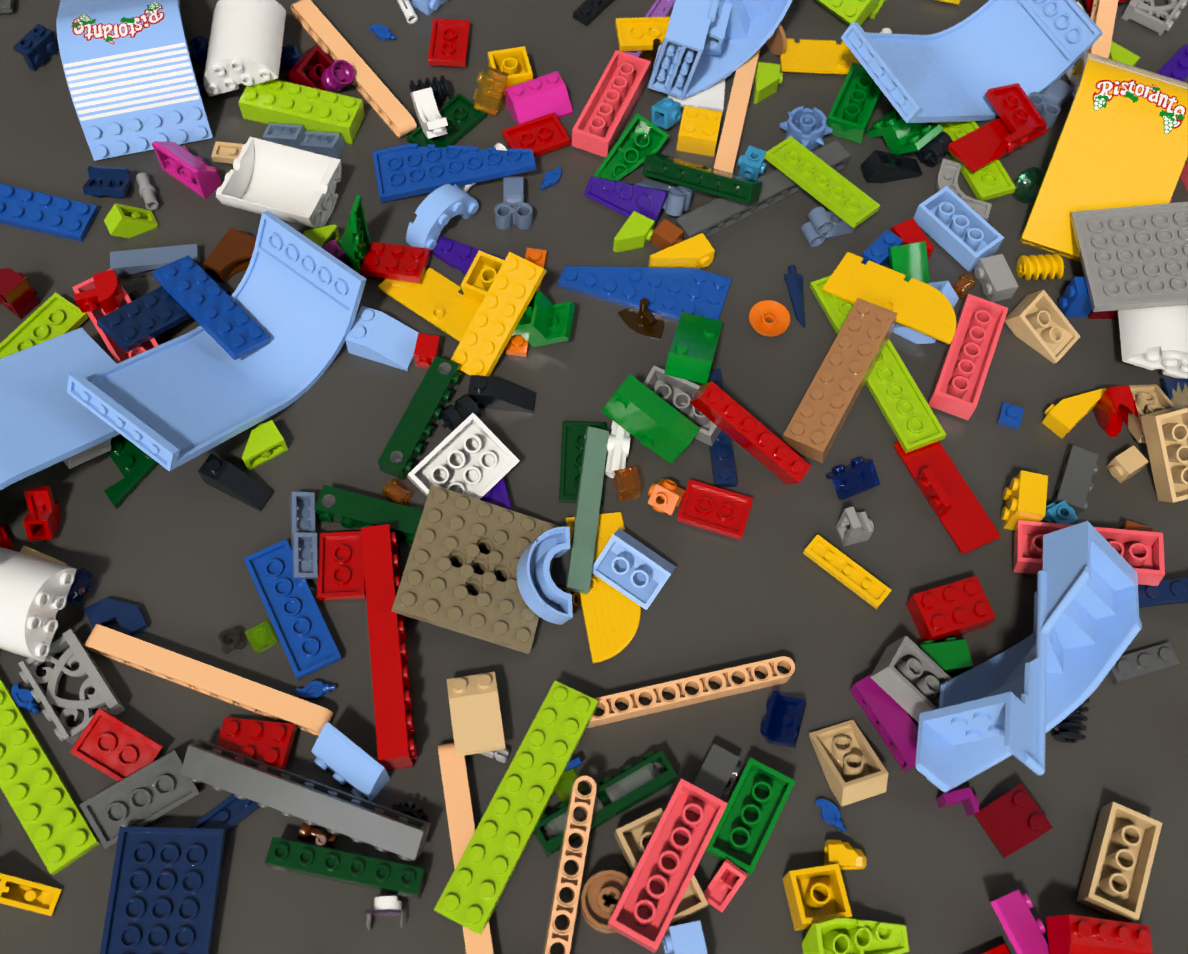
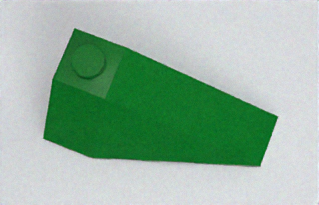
M637 113L593 176L616 181L621 180L644 163L646 155L657 153L669 135Z
M357 195L343 238H340L338 245L345 252L348 266L360 274V267L371 241L360 195Z

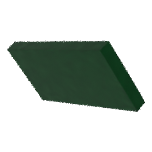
M458 93L438 110L442 118L446 117L448 126H445L447 134L428 139L420 125L407 136V142L427 147L428 144H435L436 147L444 148L448 147V145H455L487 117V111Z
M562 421L559 503H577L586 429L590 426L606 430V423ZM604 478L600 502L602 505L604 502Z

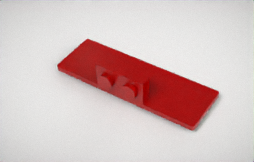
M999 117L949 143L947 148L974 173L1045 135L1048 129L1045 127L1042 131L1033 132L1034 129L1027 125L1011 134Z
M939 441L905 453L899 442L894 444L893 448L962 555L1000 538L999 532Z

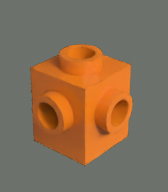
M661 479L657 484L653 483L648 491L650 496L648 504L652 505L653 509L658 512L672 515L678 509L686 490L678 487L672 480Z

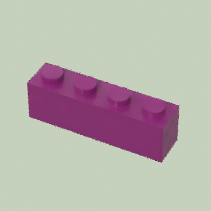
M870 674L856 682L849 691L904 773L916 767L918 723L870 678Z

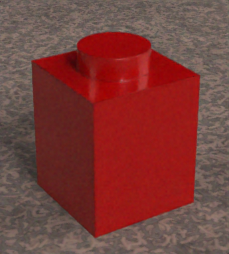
M418 333L413 354L415 366L429 369L435 356L440 354L441 344L439 336Z

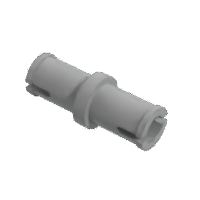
M139 173L136 176L139 194L144 199L145 207L148 210H155L159 205L155 196V187L151 184L147 173Z

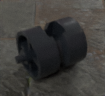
M942 131L920 150L916 151L919 161L927 167H935L942 160L943 156L949 153L950 150L947 146L953 142L951 137Z
M464 394L455 401V406L449 405L440 411L444 421L442 426L444 428L448 427L453 432L472 413L480 419L482 414L477 406L479 402H474L470 396Z

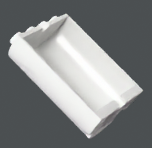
M219 0L213 14L204 72V87L210 97L237 90L241 83L251 86L279 77L286 10L276 0Z
M250 137L247 143L243 145L238 158L234 160V170L231 169L226 174L224 182L216 191V198L223 205L261 215L263 212L269 211L281 220L314 229L316 227L320 228L329 220L338 198L335 189L336 183L341 182V160Z
M1188 305L1118 310L1123 362L1151 371L1162 369V374L1188 379Z
M0 547V649L45 662L54 633L58 628L56 614L58 610H62L66 605L67 596L75 579L76 568Z

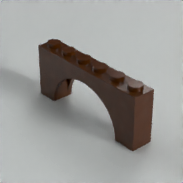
M230 227L203 263L205 269L217 280L226 283L237 273L247 270L253 255L256 238L249 236L242 230L238 231Z

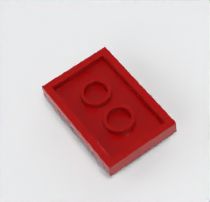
M433 18L428 65L466 67L470 20Z
M1019 83L988 89L985 93L986 98L1011 134L1027 125L1034 129L1033 132L1042 131L1047 126V123Z
M555 112L502 130V136L509 148L532 149L534 158L571 145V139Z
M371 241L360 267V275L421 283L431 251L428 248Z
M689 479L676 521L741 541L754 498Z
M361 531L319 533L318 601L366 599Z
M98 708L70 753L114 780L120 781L155 761L165 746L106 710Z
M225 717L216 745L285 770L297 727L295 724Z

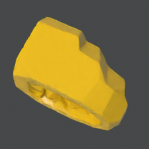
M841 840L825 841L824 865L839 863L840 870H862L866 867V857L861 850L853 848L849 843L842 842Z

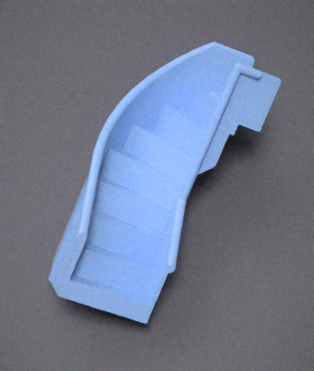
M675 0L666 34L657 50L647 88L683 100L727 78L748 61L770 39L784 18L792 0Z
M1088 521L1043 535V570L1037 572V592H1034V633L997 656L941 684L939 709L919 714L915 766L928 781L941 791L947 792L1012 755L1035 774L1043 775L1045 772V734L1076 710L1098 688L1141 630L1137 572Z

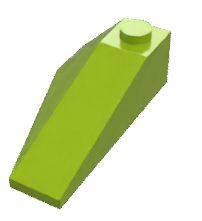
M832 917L811 925L802 942L803 954H903L909 952L907 929L904 924Z

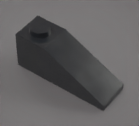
M875 150L860 165L865 179L877 183L915 178L923 174L916 159Z
M471 375L468 396L474 402L478 401L479 404L477 406L480 408L533 413L535 392L493 377Z
M213 454L209 455L198 470L204 483L259 511H262L274 494L231 463Z

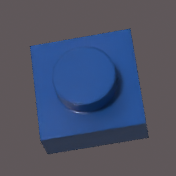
M1003 402L1000 407L997 424L1018 430L1021 425L1024 408Z

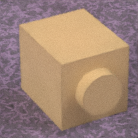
M1133 445L1116 456L1106 468L1114 478L1122 483L1138 473L1149 461Z

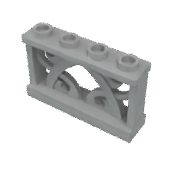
M1131 0L1121 18L1126 21L1131 19L1158 32V35L1162 36L1164 31L1168 32L1188 0H1180L1179 2L1177 0H1168L1169 5L1154 6V0Z
M69 629L62 634L61 638L51 643L45 662H52L55 666L53 669L43 667L42 669L46 670L44 677H38L36 674L37 667L44 662L28 658L18 664L22 669L19 672L21 678L26 684L30 683L33 687V690L30 691L32 696L38 703H43L45 707L42 710L43 714L49 722L53 721L57 726L54 729L57 737L61 741L66 740L70 744H74L93 717L90 715V709L107 705V707L103 708L112 715H119L125 711V708L89 651L84 647L80 637L72 629ZM67 647H69V648L63 653V655L60 657L59 660H57V659H55V658L53 657V656H55L56 654H58L59 652H61V651H63L64 649H66ZM74 663H79V668L76 671L66 668L68 665L72 668ZM63 672L71 677H81L86 674L89 676L80 688V700H67L57 697L58 686ZM43 684H48L47 691L44 689ZM94 687L95 693L92 695L88 694L89 699L86 700L87 689ZM56 707L64 709L61 712V714L58 712ZM79 710H83L84 719L82 723L76 727H69L67 718L74 715V721L76 722L80 716Z

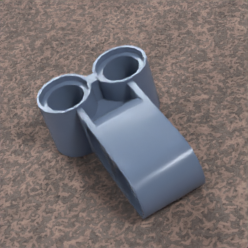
M1058 79L1042 94L1032 92L1028 96L1047 123L1046 128H1051L1061 112L1060 107L1070 98L1075 90L1074 87L1061 79Z
M505 176L503 179V203L497 204L494 209L495 225L501 230L511 228L512 224H515L519 229L526 230L533 224L532 207L524 203L523 176Z
M643 179L636 183V185L669 191L663 206L665 213L669 215L681 216L683 211L690 209L693 189L684 186L673 187L650 179Z
M817 207L808 214L810 221L802 226L801 231L810 247H817L827 238L851 234L856 228H852L832 211L826 212L824 207Z

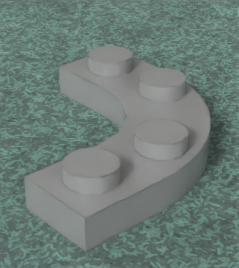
M943 158L936 179L937 192L947 186L987 222L992 204L965 195L958 186V176L962 164Z

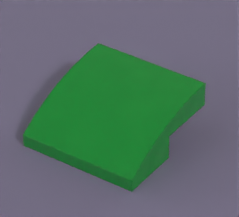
M926 241L888 247L890 269L906 275L904 281L909 282L911 278H914L924 283L930 282Z

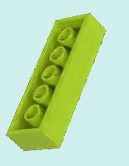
M277 79L246 86L238 102L243 119L265 124L303 125L306 131L340 133L345 143L353 144L365 117L362 99Z

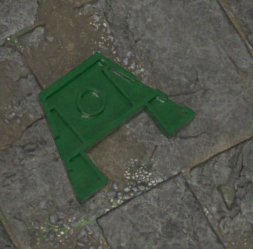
M121 434L111 438V450L107 453L124 478L104 490L116 509L123 504L122 500L128 494L131 495L136 490L135 486L144 477L147 478L159 465L158 462Z

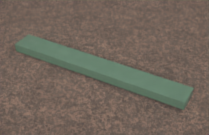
M590 426L586 429L565 590L588 594L590 591L609 431Z

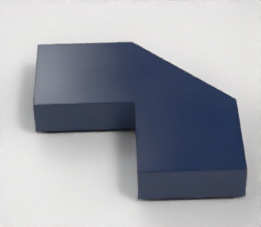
M104 598L84 608L92 628L96 624L106 626L116 620L122 632L129 636L149 628L141 609L135 604Z

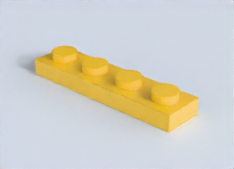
M818 534L803 551L804 555L876 610L892 591Z

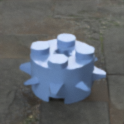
M800 106L792 112L788 111V121L782 122L779 127L786 130L785 140L792 136L810 151L816 149L821 144L824 145V135L830 134L833 129L826 126V115L815 107L812 110L809 108L804 109V106Z

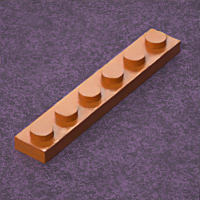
M527 248L525 259L542 268L545 267L547 250ZM541 283L536 291H540ZM520 334L511 336L506 345V355L527 357L529 343Z

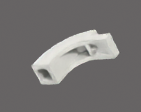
M432 88L411 92L414 108L425 136L430 139L447 134L445 126H448L446 117L442 118L438 111Z

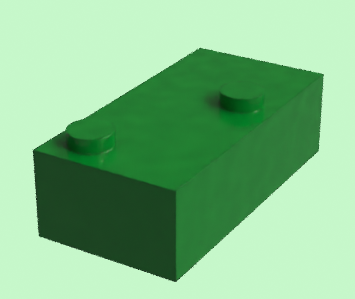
M852 63L829 113L826 126L833 129L830 135L859 144L864 139L883 95L881 89L861 64Z
M682 312L669 350L664 375L706 384L723 321Z
M629 374L601 410V412L638 439L642 445L651 449L670 465L689 446L701 429L631 374Z
M750 757L706 847L705 853L721 862L728 859L751 877L796 781Z

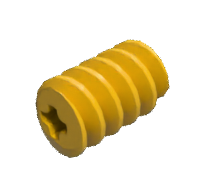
M1041 254L1036 256L1022 255L1017 261V276L1021 279L1024 275L1026 281H1029L1031 276L1034 281L1038 280L1039 277L1041 280H1045L1046 277L1049 280H1053L1054 277L1059 280L1063 276L1064 262L1059 254H1046L1044 256Z

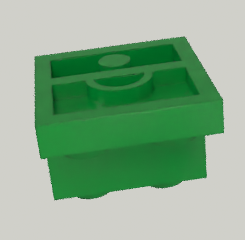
M893 109L885 114V118L872 124L873 127L867 131L869 138L883 136L890 153L899 155L920 150L940 134L943 128L941 124L906 123L898 111Z
M536 291L512 336L520 334L533 348L569 341L575 305L572 301L553 305L541 291Z

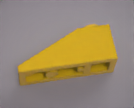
M701 233L650 255L649 267L705 268L713 263L715 250L705 235Z
M1106 388L1062 399L1056 406L1051 404L1044 412L1047 416L1042 423L1063 439L1098 403Z
M0 873V904L52 916L62 889Z

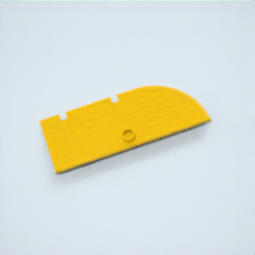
M786 39V50L780 55L781 72L844 75L848 74L853 62L861 64L844 41H841V45L836 44V41L800 39L799 43H795L794 39Z
M846 253L822 288V291L852 304H855L857 298L896 312L897 323L944 343L951 344L954 338L956 315L945 295L933 286L917 279L911 278L909 282L904 281L906 275L870 260L866 265L862 264L864 258L853 253Z
M431 267L424 272L421 283L385 279L378 285V289L459 342L481 305V302L468 298L464 294L462 295L460 293L462 288Z
M622 512L599 514L593 565L612 535L619 528L623 531L625 530ZM575 517L565 519L566 527H570V547ZM592 573L589 593H579L592 663H598L617 655L631 642L640 623L641 606Z

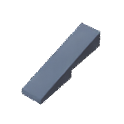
M269 123L262 136L265 141L338 159L346 145L340 133L306 131L303 125Z
M198 244L113 251L110 252V269H114L118 277H124L158 269L187 255L199 264L200 249Z
M291 492L289 503L293 579H317L315 492Z

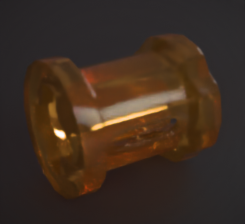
M962 274L956 283L951 284L959 297L958 300L963 299L965 293L975 287L974 279L968 274Z
M392 479L383 488L382 495L390 497L397 504L406 505L412 497V492L406 491L399 485L396 479Z

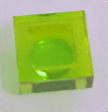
M267 621L245 632L256 654L278 643Z
M573 768L563 774L555 789L561 804L569 801L572 784L577 779ZM580 782L577 786V790L579 793L584 791Z

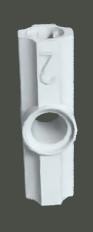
M612 421V430L608 438V457L605 475L612 479L623 478L625 474L626 457L629 455L631 437H629V432Z

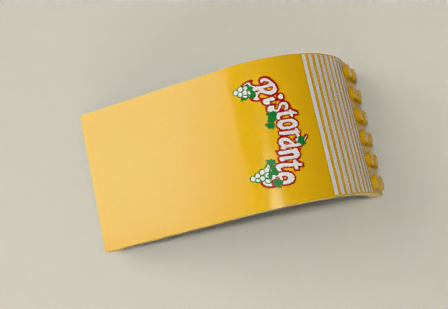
M1085 52L1073 67L1071 75L1078 76L1081 79L1026 226L1018 242L1059 254L1081 262L1070 219L1071 212L1169 203L1188 156V83L1089 52Z

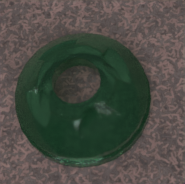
M1031 167L1021 172L1014 182L1016 187L1013 193L1014 197L1026 203L1036 200L1039 190L1032 194V189L1036 185L1041 186L1045 172L1038 167Z

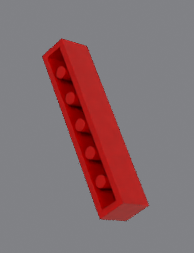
M713 381L701 385L690 400V404L786 485L800 483L811 467L808 462Z

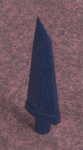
M790 265L788 267L789 274L784 275V281L787 285L796 319L805 328L804 280L802 275L797 274L796 266Z

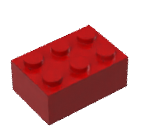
M977 576L913 594L906 603L922 642L933 640L936 643L988 627L996 618Z

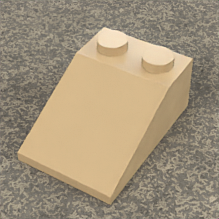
M1045 290L1028 294L1004 321L1016 337L1054 364L1080 338V335Z
M1157 384L1129 385L1139 417H1136L1134 413H1128L1127 426L1138 443H1146L1141 416L1176 406Z
M495 672L447 679L456 757L506 749Z
M853 719L809 733L829 787L841 807L886 792L888 772Z

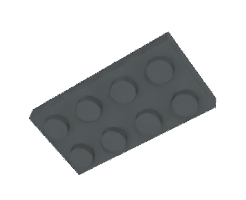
M176 749L79 804L105 849L118 842L120 826L143 827L200 793L195 782L189 780L188 776L180 774L183 761Z

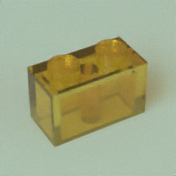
M486 66L483 72H479L477 77L479 87L478 89L476 88L473 95V100H475L474 108L496 116L502 104L509 74Z

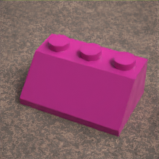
M558 71L505 88L506 106L517 125L554 112L558 119L573 114L566 85Z
M154 141L152 143L162 169L204 199L208 198L222 185L220 172L214 166L210 167L201 157L191 154L186 147H181L175 142Z
M1019 889L990 901L1016 954H1049V944H1047L1043 936L1047 931L1040 918L1034 919L1029 909L1033 905L1026 892L1021 894Z

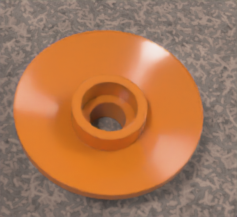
M765 300L756 303L751 308L749 322L757 333L773 337L781 335L788 329L790 314L782 304L772 300Z

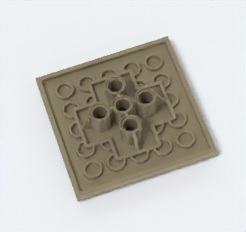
M431 484L391 612L529 654L539 616L527 606L520 594L517 584V566L521 554L529 544L544 532L561 526ZM480 549L485 550L487 554L481 553ZM552 558V560H551V562H550V568H549L550 572H551V568H552V564H553L554 558ZM451 562L457 563L459 568L452 566ZM473 569L479 570L481 575L474 573ZM496 576L501 577L503 579V582L498 581L496 579ZM467 590L474 591L476 596L468 594Z

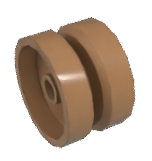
M615 870L600 871L591 876L584 885L580 900L581 913L586 923L595 931L604 934L618 933L607 927L630 881L621 872ZM605 899H612L614 904L606 907L604 905Z

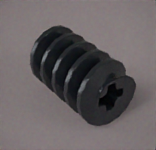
M440 75L439 81L436 76H433L432 83L428 77L425 78L424 84L421 79H418L417 85L413 80H410V93L431 87L435 102L438 95L441 101L444 100V94L451 99L448 80L443 75Z
M1087 698L1083 703H1089L1090 699ZM1081 704L1054 727L1056 733L1053 735V738L1063 743H1076L1078 740H1085L1086 736L1080 734L1079 731H1086L1087 727L1080 724V722L1087 721L1088 717L1081 715V713L1088 712L1089 708Z

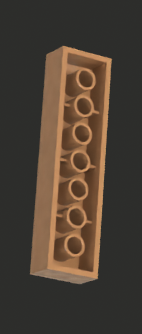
M857 298L783 434V442L793 451L820 463L824 462L896 326V312Z

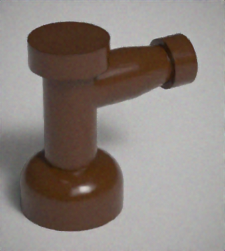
M303 822L298 839L307 841L309 838L316 839L318 845L328 843V847L333 848L338 834H331L314 828V825Z

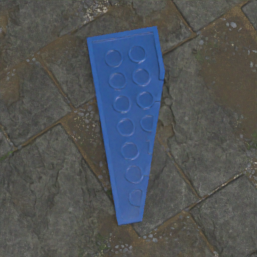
M410 143L372 151L381 203L430 193L446 184L463 186L537 170L532 149L509 148L505 151L496 150V147H488V150L478 149L475 146L448 145V147L444 148L436 147L435 144H428L427 147Z
M564 266L558 281V287L636 309L640 307V300L646 298L648 299V310L651 313L678 322L682 312L719 320L732 278L693 267Z

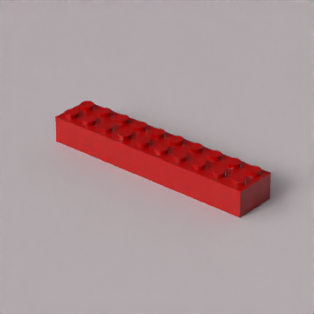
M389 524L361 527L378 761L386 771L414 767L413 759H417V747L414 744V738H411V735H415L414 720H412V714L409 713V711H413V701L410 691L407 689L411 687L410 673H408V667L405 666L409 664L408 650H406V644L403 643L407 642V633L403 621L405 616L391 612L401 576V565L398 560V555H400L399 543L396 538V532H391Z

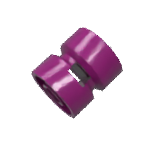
M339 59L322 73L321 80L323 86L330 92H340L354 80V69L345 60Z

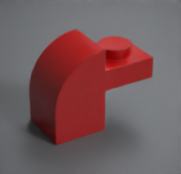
M114 269L93 274L95 289L74 294L75 302L82 313L102 308L105 314L117 309L124 296L121 281Z
M50 486L26 487L24 494L29 512L23 523L28 541L52 540L59 524V502L54 501Z

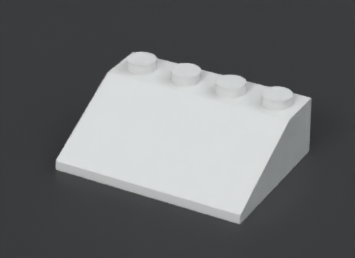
M472 413L409 472L407 478L426 497L428 496L431 484L480 500L520 460Z

